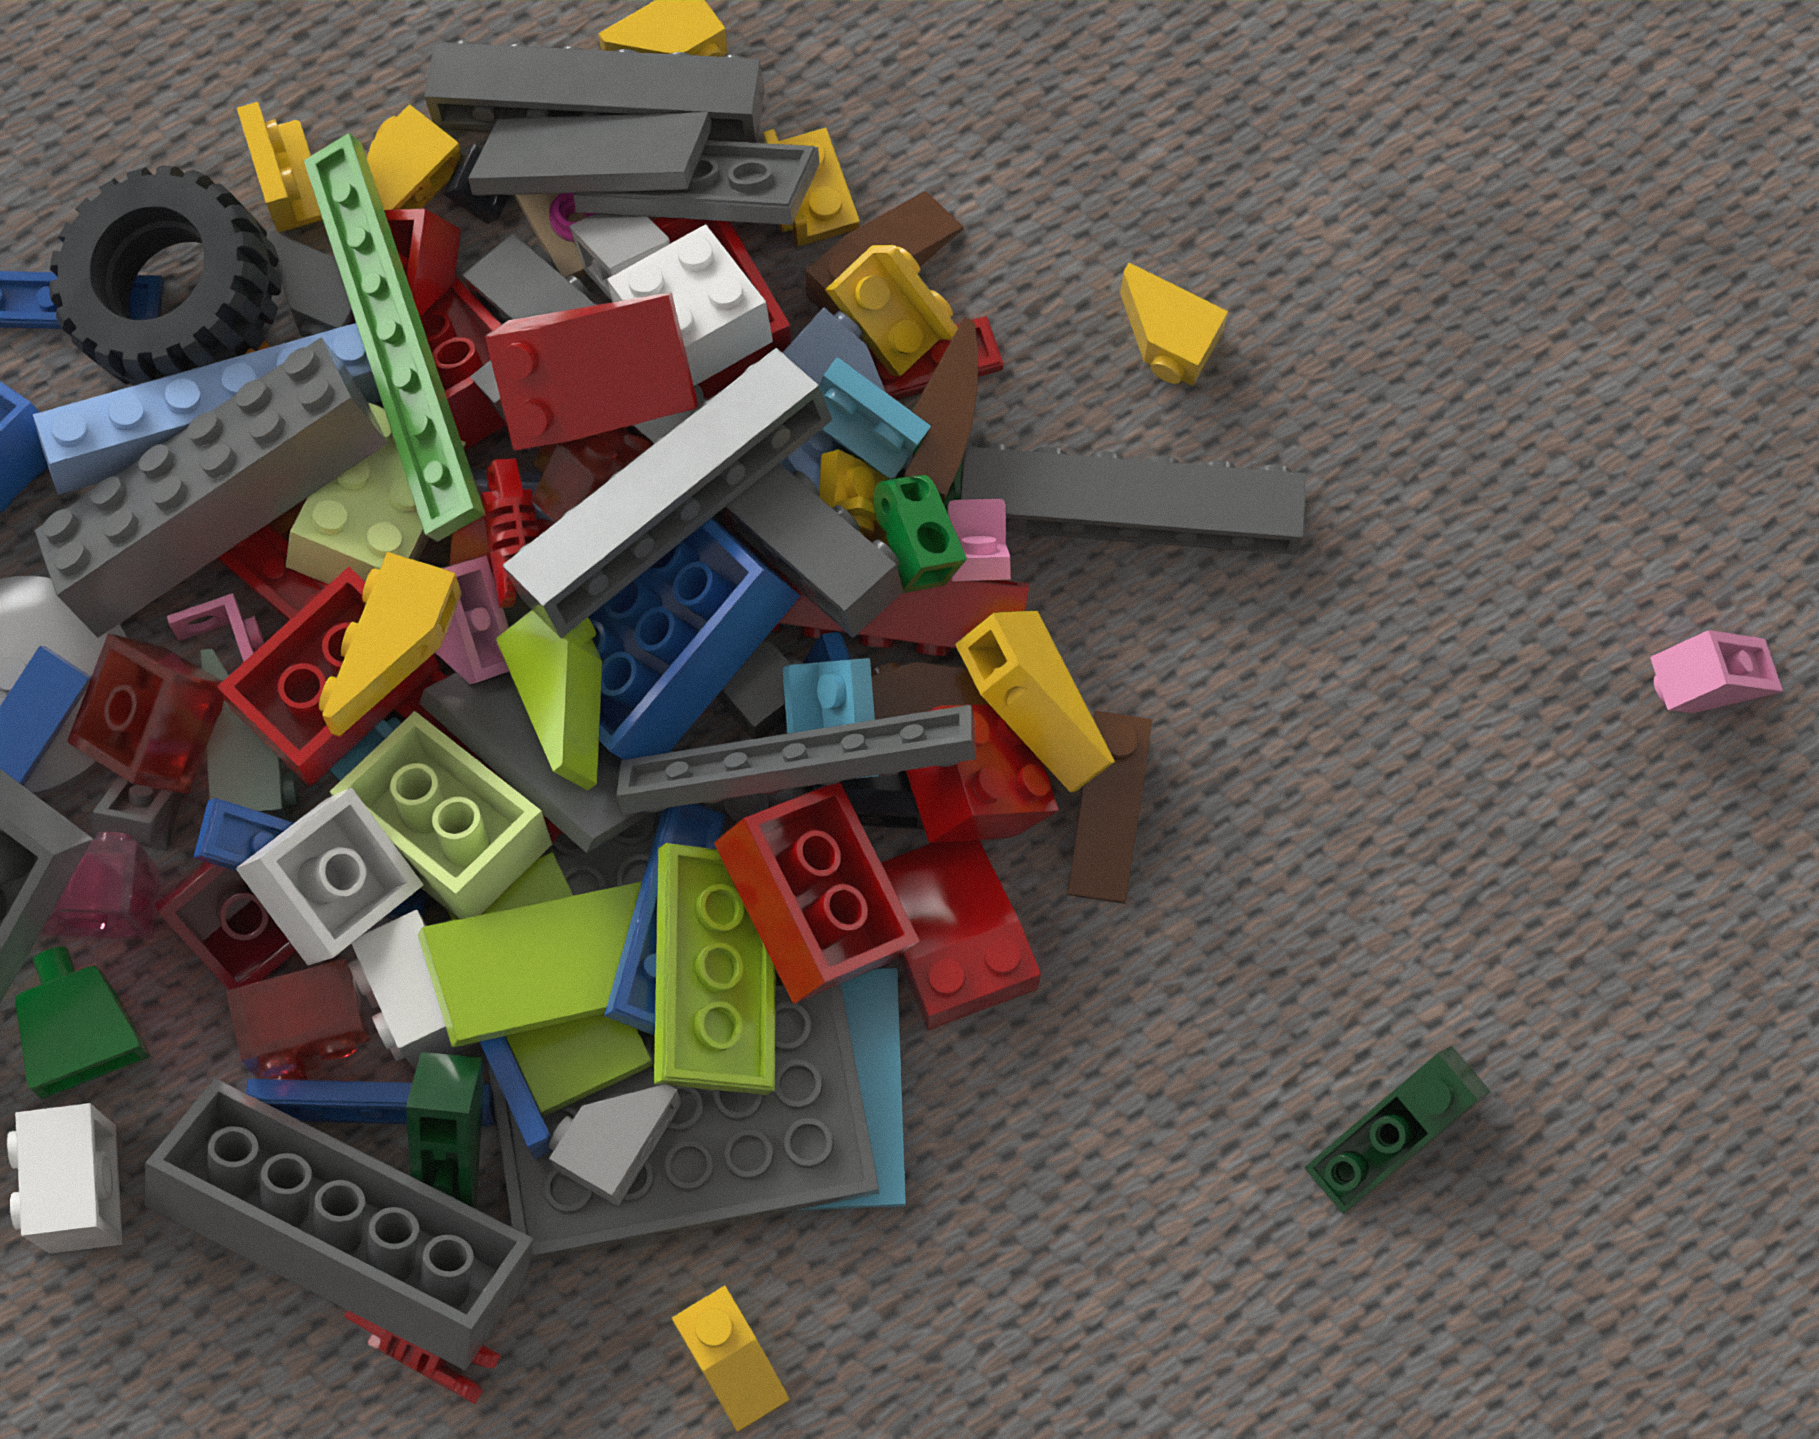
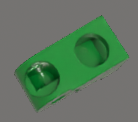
M916 475L881 481L876 485L873 495L874 512L880 526L887 532L886 538L891 550L900 561L898 572L903 593L945 586L965 563L967 558L933 481L927 475Z

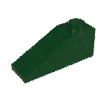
M421 1052L406 1106L410 1176L476 1209L483 1112L482 1058Z

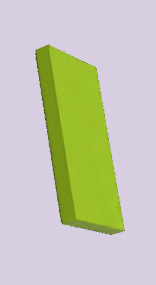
M665 843L658 848L654 1084L767 1095L775 1091L776 968L717 849Z
M553 852L538 858L482 914L573 896ZM447 909L452 921L459 919ZM604 1014L505 1036L542 1117L653 1066L638 1030L607 1018Z
M642 882L422 927L418 933V938L452 1048L604 1014Z

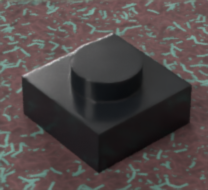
M473 144L463 149L444 195L489 224L499 219L509 195L477 196L472 194L468 178L482 151L481 148Z

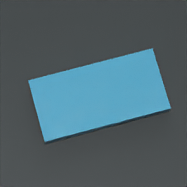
M883 968L871 970L841 983L880 1194L798 1210L906 1206L897 968Z

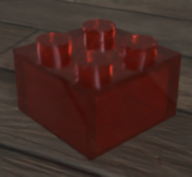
M108 633L67 743L132 784L189 794L196 773L202 764L203 755L214 726L223 709L224 698L217 688L223 681L163 646Z

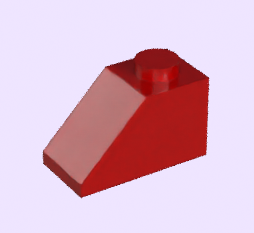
M427 209L384 210L419 317H421L454 283L461 229Z

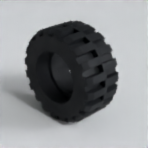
M161 165L156 168V174L154 175L144 167L129 171L127 173L128 180L121 183L113 178L99 187L102 192L92 201L86 197L75 209L80 214L72 225L67 222L65 223L58 237L63 242L61 251H53L49 270L58 279L50 281L51 302L59 307L56 311V318L62 330L72 337L71 342L110 375L125 385L131 383L135 386L241 356L250 348L254 351L259 349L266 339L261 330L265 323L271 325L274 323L279 308L271 300L272 296H278L281 293L282 275L274 268L277 267L279 258L275 246L266 238L267 231L222 184H215L207 175L195 170H189L184 173L178 166ZM186 242L203 243L204 265L202 274L194 291L185 302L172 312L150 320H131L129 311L130 292L133 282L143 265L155 254L172 245Z

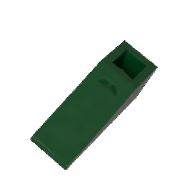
M1450 1046L1436 1053L1304 1168L1344 1214L1465 1115L1491 1091L1453 1046Z

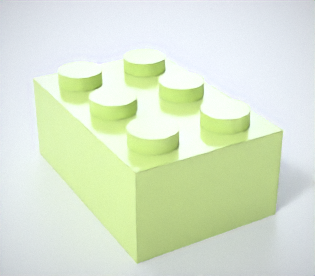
M369 402L368 404L388 443L310 495L290 530L286 567L327 584H330L348 566L366 582L373 568L380 570L387 552L418 561L429 540V537L424 533L385 410ZM461 440L463 448L465 449L466 442Z
M416 711L330 790V794L333 796L353 788L423 883L421 888L459 919L481 915L552 845L542 811Z

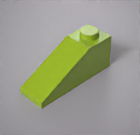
M531 610L499 635L496 641L553 772L588 791L597 784L602 660L592 640L596 636V631L590 620L586 618L564 637L560 638Z

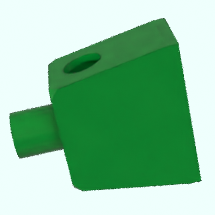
M65 946L50 948L34 956L33 962L41 985L23 991L15 997L26 1081L31 1091L41 1099H45L151 1057L147 1046L110 981L96 965L76 971L69 950Z

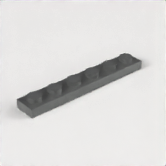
M965 705L621 760L616 797L622 815L637 812L654 813L675 806L701 802L711 804L726 798L758 793L774 794L784 789L816 784L832 785L842 780L873 775L890 776L900 771L930 766H952L962 761L976 759V723L972 706Z

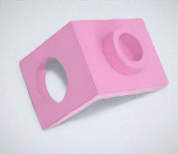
M233 593L167 616L169 626L179 641L231 623L243 662L265 643L255 616L247 619L244 618L242 609ZM213 616L209 620L198 624H188L201 617Z

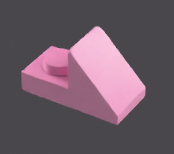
M969 499L949 501L947 513L967 558L965 563L952 577V581L1011 580L1010 554L1006 545V504L1004 500Z

